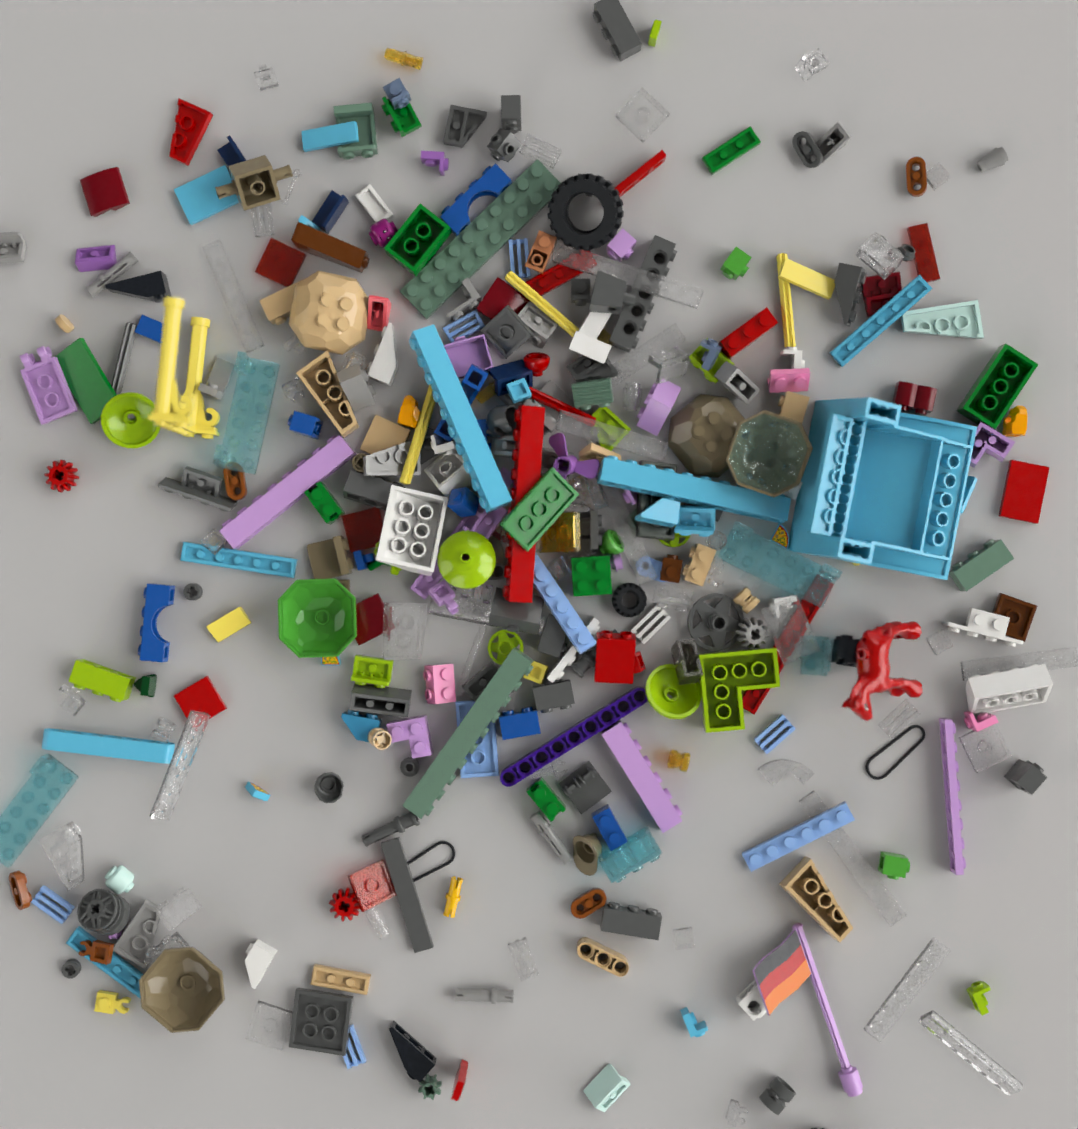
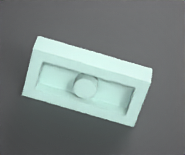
M607 1064L583 1091L596 1109L605 1112L631 1084L627 1078L620 1076L611 1064Z

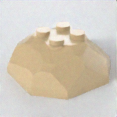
M318 270L295 285L289 326L304 347L325 352L328 350L330 353L343 355L365 340L369 297L357 279Z

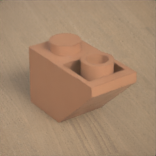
M539 230L525 267L543 274L556 247L557 238Z

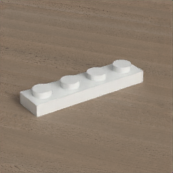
M593 616L585 625L592 636L600 628L598 626L600 622ZM572 643L546 675V678L552 683L555 680L559 681L565 673L563 669L566 665L571 666L575 661L576 656L574 655L577 653V650Z

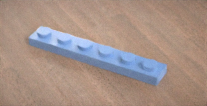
M535 552L533 585L578 653L582 654L595 646L597 642Z
M844 801L743 852L742 856L752 872L855 819Z

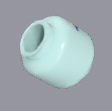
M123 865L113 866L104 877L106 879L105 885L115 894L128 893L134 886V874Z

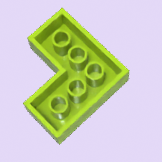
M777 648L697 654L702 694L703 724L706 733L745 729L741 690L780 687Z

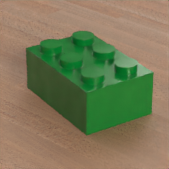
M420 203L385 246L384 250L387 255L414 276H417L452 234L450 226Z

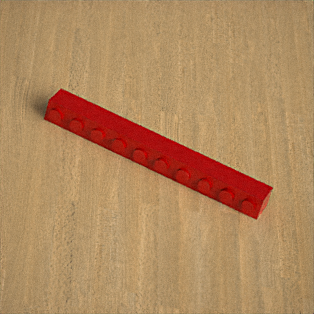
M521 405L515 410L514 420L517 421V428L514 429L513 440L516 443L515 449L512 450L514 468L511 469L510 478L513 480V488H510L509 491L512 503L508 509V514L541 477L545 407ZM507 533L509 546L506 547L505 557L508 558V563L504 568L506 585L503 586V597L508 602L532 603L536 543L529 551H525Z

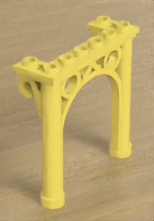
M164 297L163 306L165 311L154 412L148 416V420L155 422L156 426H161V428H166V430H171L185 437H194L195 434L202 435L201 438L213 439V436L220 437L218 428H215L220 421V415L215 409L207 408V413L212 415V420H207L203 394L198 390L203 378L207 330L210 328L211 320L202 317H191L190 326H192L186 388L184 395H181L179 399L177 382L174 378L181 312L184 309L185 300L175 297Z

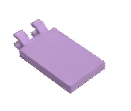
M45 346L37 348V353L41 358L40 361L35 362V357L32 353L20 355V359L25 367L20 372L40 423L47 424L77 412L78 409L58 358L52 357L50 347L45 348Z

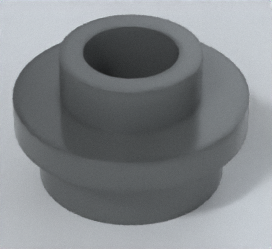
M902 244L896 252L899 259L907 262L914 260L916 250L908 244Z
M412 757L405 758L400 765L401 772L407 777L416 775L420 768L419 762L415 758L412 759ZM411 764L413 770H407L406 765Z

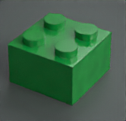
M610 556L571 558L573 597L612 594Z

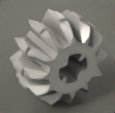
M752 617L750 620L745 618L744 624H738L741 629L735 631L737 634H740L736 640L741 642L742 647H747L749 650H753L754 647L760 649V643L766 644L764 637L769 636V634L764 633L768 627L763 626L764 622L762 620L757 621L755 617Z

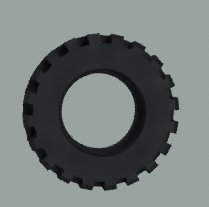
M590 173L579 174L560 183L558 188L552 193V199L548 204L550 210L547 213L548 219L551 221L550 228L555 231V237L558 240L561 239L565 246H571L574 250L590 251L591 249L603 246L617 234L622 224V217L624 216V211H622L623 201L618 195L620 194L619 191L612 186L613 184L609 180L603 179L604 177ZM583 193L596 196L604 210L601 223L595 229L589 231L576 228L568 214L569 204L572 199Z

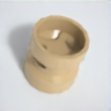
M747 587L741 590L733 599L736 604L742 606V610L746 614L760 602L756 596L751 594Z
M376 727L369 732L368 741L375 748L385 750L391 745L392 737L384 729Z

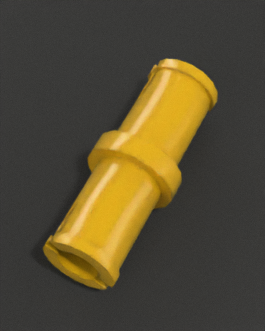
M456 876L451 877L449 892L445 896L447 901L443 915L449 917V914L451 918L455 917L457 903L461 899L459 894L463 879L457 877V880Z

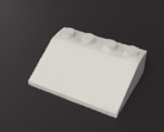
M391 485L376 561L413 573L431 576L435 568L448 498Z

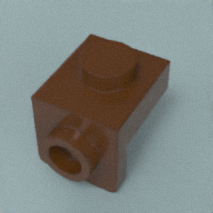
M667 554V558L663 557L660 580L679 583L683 560H678L677 555Z

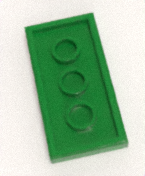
M79 338L55 357L58 358L71 392L90 424H94L101 419V413L105 404L117 394L84 338Z
M550 467L499 525L525 551H529L577 498L579 493L553 467Z

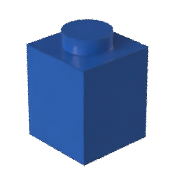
M467 487L452 489L447 506L461 518L474 516L479 506V497Z

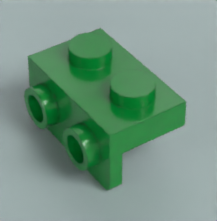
M385 96L382 98L384 104L381 107L386 116H391L393 121L390 124L395 133L399 132L401 137H404L422 127L410 102L403 108L394 109L389 99Z

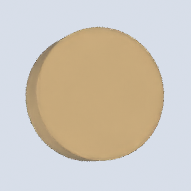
M60 314L55 318L56 324L64 332L70 333L74 329V325L64 315Z

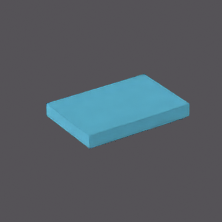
M226 165L174 189L191 225L240 203L236 194L221 198L220 200L217 196L215 187L229 184L232 181Z

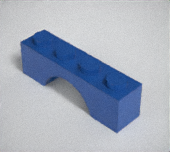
M496 163L492 167H487L479 180L475 179L465 193L462 192L455 198L456 202L451 207L447 206L441 212V220L450 226L455 236L471 223L468 216L469 208L477 198L482 196L497 198L512 184V180Z
M471 364L461 382L470 406L489 375L487 371L474 364ZM441 418L434 433L451 442L453 438L448 433L449 426L446 420Z
M147 584V587L144 588L143 596L146 598L145 606L142 608L144 620L143 625L140 627L142 641L138 647V655L142 661H168L170 642L160 636L157 630V618L164 608L174 605V585Z

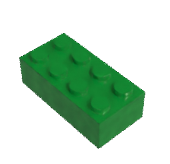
M1007 343L997 348L956 411L977 425L982 422L995 430L1038 364Z

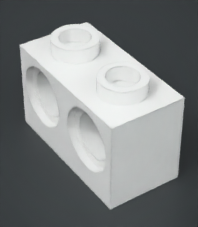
M755 979L736 997L737 1003L753 1021L756 1018H761L766 1013ZM751 1001H757L755 1007H748Z

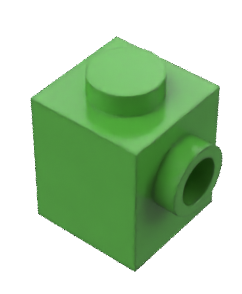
M735 247L720 270L723 271L722 274L728 279L733 278L736 280L739 276L743 277L749 269L746 265L752 257L738 247Z
M881 851L878 871L887 875L888 878L899 880V877L906 878V873L910 870V862L904 855Z

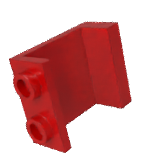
M609 630L597 632L594 681L600 683L633 684L636 649L635 634L629 631L613 633Z

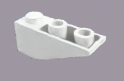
M389 322L388 326H384L382 330V341L376 345L374 355L376 356L373 362L370 361L366 372H368L370 379L391 387L398 371L394 326Z

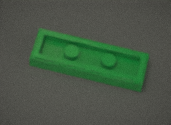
M750 126L702 157V161L713 175L758 146L761 141Z

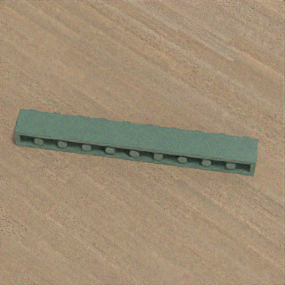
M516 647L512 649L402 806L420 819L424 815H430L435 808L432 805L436 799L439 801L446 792L443 790L446 784H452L456 778V775H454L455 771L458 768L461 770L467 762L465 757L468 753L473 754L478 747V744H476L477 740L480 737L483 739L490 730L487 726L490 722L495 723L500 716L499 709L501 706L506 707L512 698L509 695L513 690L517 692L523 683L520 680L524 674L528 676L534 667L531 664L534 660Z

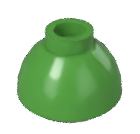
M608 529L602 536V545H598L600 551L603 554L616 555L624 551L622 539L614 530Z

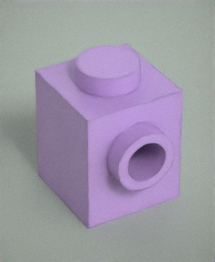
M622 228L607 245V254L614 261L628 260L634 252L632 249L636 246L637 241Z

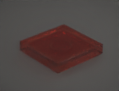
M271 238L255 273L284 287H288L294 283L307 255Z
M374 507L342 516L351 553L374 548L376 543L380 541L383 520L379 508Z
M383 859L347 875L361 912L397 896Z

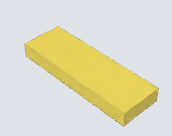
M786 258L783 260L778 278L827 300L831 299L835 288L834 279Z

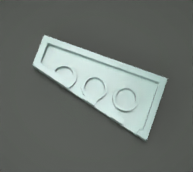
M978 300L911 310L901 316L902 329L906 333L975 339L984 338Z

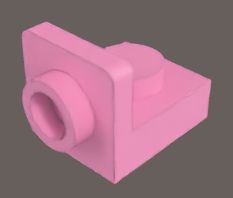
M964 712L966 726L976 732L998 723L996 716L987 712L976 716L977 719H975L972 712Z

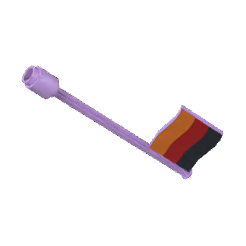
M795 923L792 926L794 930L778 947L764 956L752 970L768 1016H770L773 1010L795 992L810 976L841 1064V1070L838 1074L844 1092L849 1097L858 1096L863 1092V1085L858 1070L850 1065L802 928L803 924Z

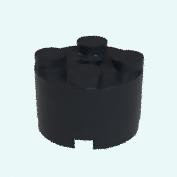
M850 635L836 636V639L833 641L831 663L836 662L838 665L857 667V643L862 638L853 640V636Z

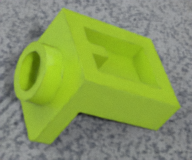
M984 981L972 983L971 987L966 990L976 1011L983 1016L989 1013L986 1007L988 1001L984 993L990 991L991 988Z

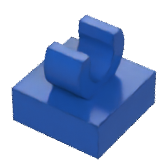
M363 550L353 552L358 571L368 569L367 563L375 561L373 553L364 555Z

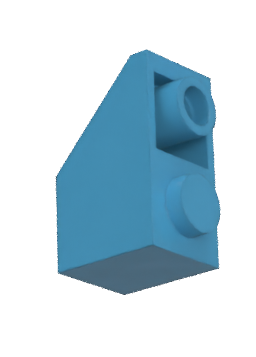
M348 709V712L342 713L341 716L356 740L369 742V732L373 728H381L382 719L378 718L377 714L367 713L365 716L360 715L359 711Z

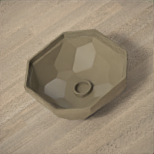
M700 394L670 418L668 446L689 473L718 478L729 469L725 460L739 422L745 420V418L728 397ZM746 431L742 432L740 436L743 437Z
M195 947L165 949L139 979L141 1008L171 1033L199 1031L225 1000L222 970Z

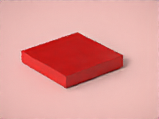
M208 676L174 695L192 728L199 726L227 709Z

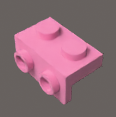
M810 369L770 370V377L767 379L769 393L808 391Z
M425 665L423 677L426 681L425 698L427 703L442 704L456 702L454 665Z

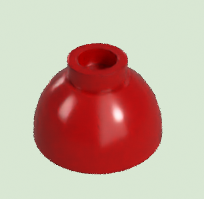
M529 353L523 358L525 366L532 370L533 376L536 377L542 376L543 371L547 369L550 363V357L545 353Z

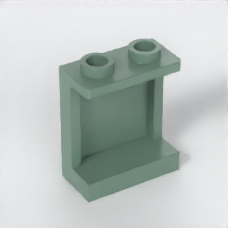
M372 103L333 106L336 124L356 121L358 126L359 142L338 146L337 151L340 158L346 160L354 159V156L370 158L378 154L375 114Z

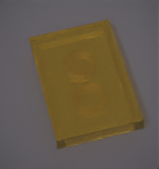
M580 512L562 513L539 539V553L580 551Z

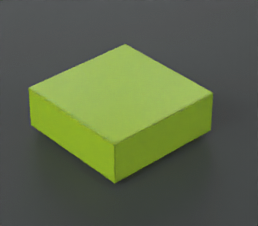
M654 20L648 40L649 46L655 47L662 21Z

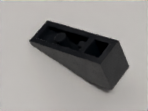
M162 271L105 284L106 289L112 293L155 301L156 303L163 302L164 297H172L167 276Z
M393 1021L389 1031L404 1068L411 1079L421 1082L435 1066L437 1058L399 1024Z

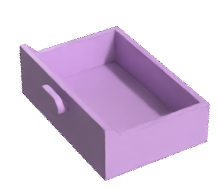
M484 334L467 339L465 336L454 338L453 343L444 345L458 379L465 377L471 364L485 371H489L488 369L493 367Z

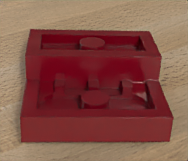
M119 167L109 168L80 179L91 216L97 217L109 210L116 211L130 204Z
M899 271L867 276L865 283L861 284L867 317L875 314L902 290Z
M497 277L476 310L492 320L507 305L518 315L530 300Z
M379 593L356 604L357 637L355 639L358 645L395 628Z

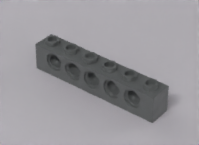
M657 235L654 236L630 291L631 294L636 295L634 306L624 305L610 337L609 345L628 353L631 348H636L639 338L636 336L639 331L643 332L647 323L644 320L646 313L650 314L654 307L652 299L654 296L658 297L662 288L659 283L662 278L666 279L670 270L667 268L668 262H673L677 251L674 250L675 243ZM660 256L664 262L658 264L654 261V258ZM648 274H654L656 276V280L649 281L646 276ZM645 291L649 294V297L642 299L639 296V292ZM632 309H639L641 315L638 317L633 316L631 313ZM625 326H631L634 329V332L632 334H626L623 328Z

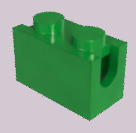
M319 481L316 483V487L304 493L324 521L331 525L346 513L326 485Z
M542 777L527 788L526 793L551 822L557 814L563 813L566 810V805Z

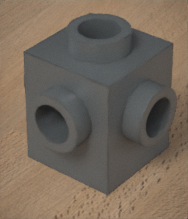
M500 128L492 136L487 148L492 152L491 156L497 161L509 162L522 144L510 131Z

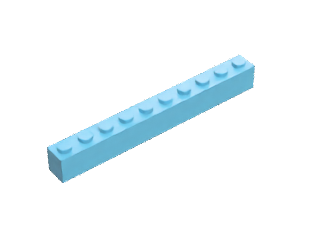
M435 325L413 331L409 339L410 347L412 350H415L418 365L425 372L426 383L433 390V399L436 403L438 402L441 408V417L443 420H446L449 426L448 433L456 442V451L464 460V469L471 476V484L473 489L479 494L481 507L486 510V513L507 506L512 501V498Z
M615 456L604 457L600 463L597 484L661 498L664 496L673 497L675 501L698 506L716 507V510L780 524L788 521L791 498L785 497L784 494L771 497L739 485H730L728 481L715 482L710 477L702 476L697 478L693 477L691 473L682 472V474H679L669 468H664L663 470L656 469L655 465H638L633 460L620 461Z

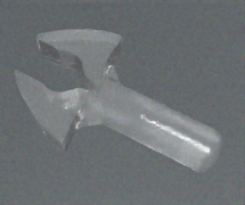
M555 759L549 768L537 770L531 774V778L537 779L553 775L556 777V781H558L567 773V770L558 772L554 769L558 765H564L565 762Z

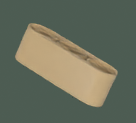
M582 937L578 940L577 954L583 960L618 977H623L628 973L629 964L624 955L587 937ZM583 945L591 947L587 952H583L580 948ZM605 953L608 957L605 960H599L598 955ZM623 962L625 964V966L622 969H617L615 967L616 963Z

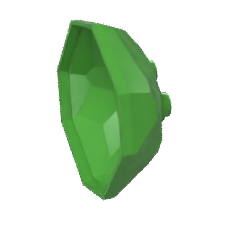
M337 579L296 580L278 599L279 639L299 658L338 657L357 637L356 597Z

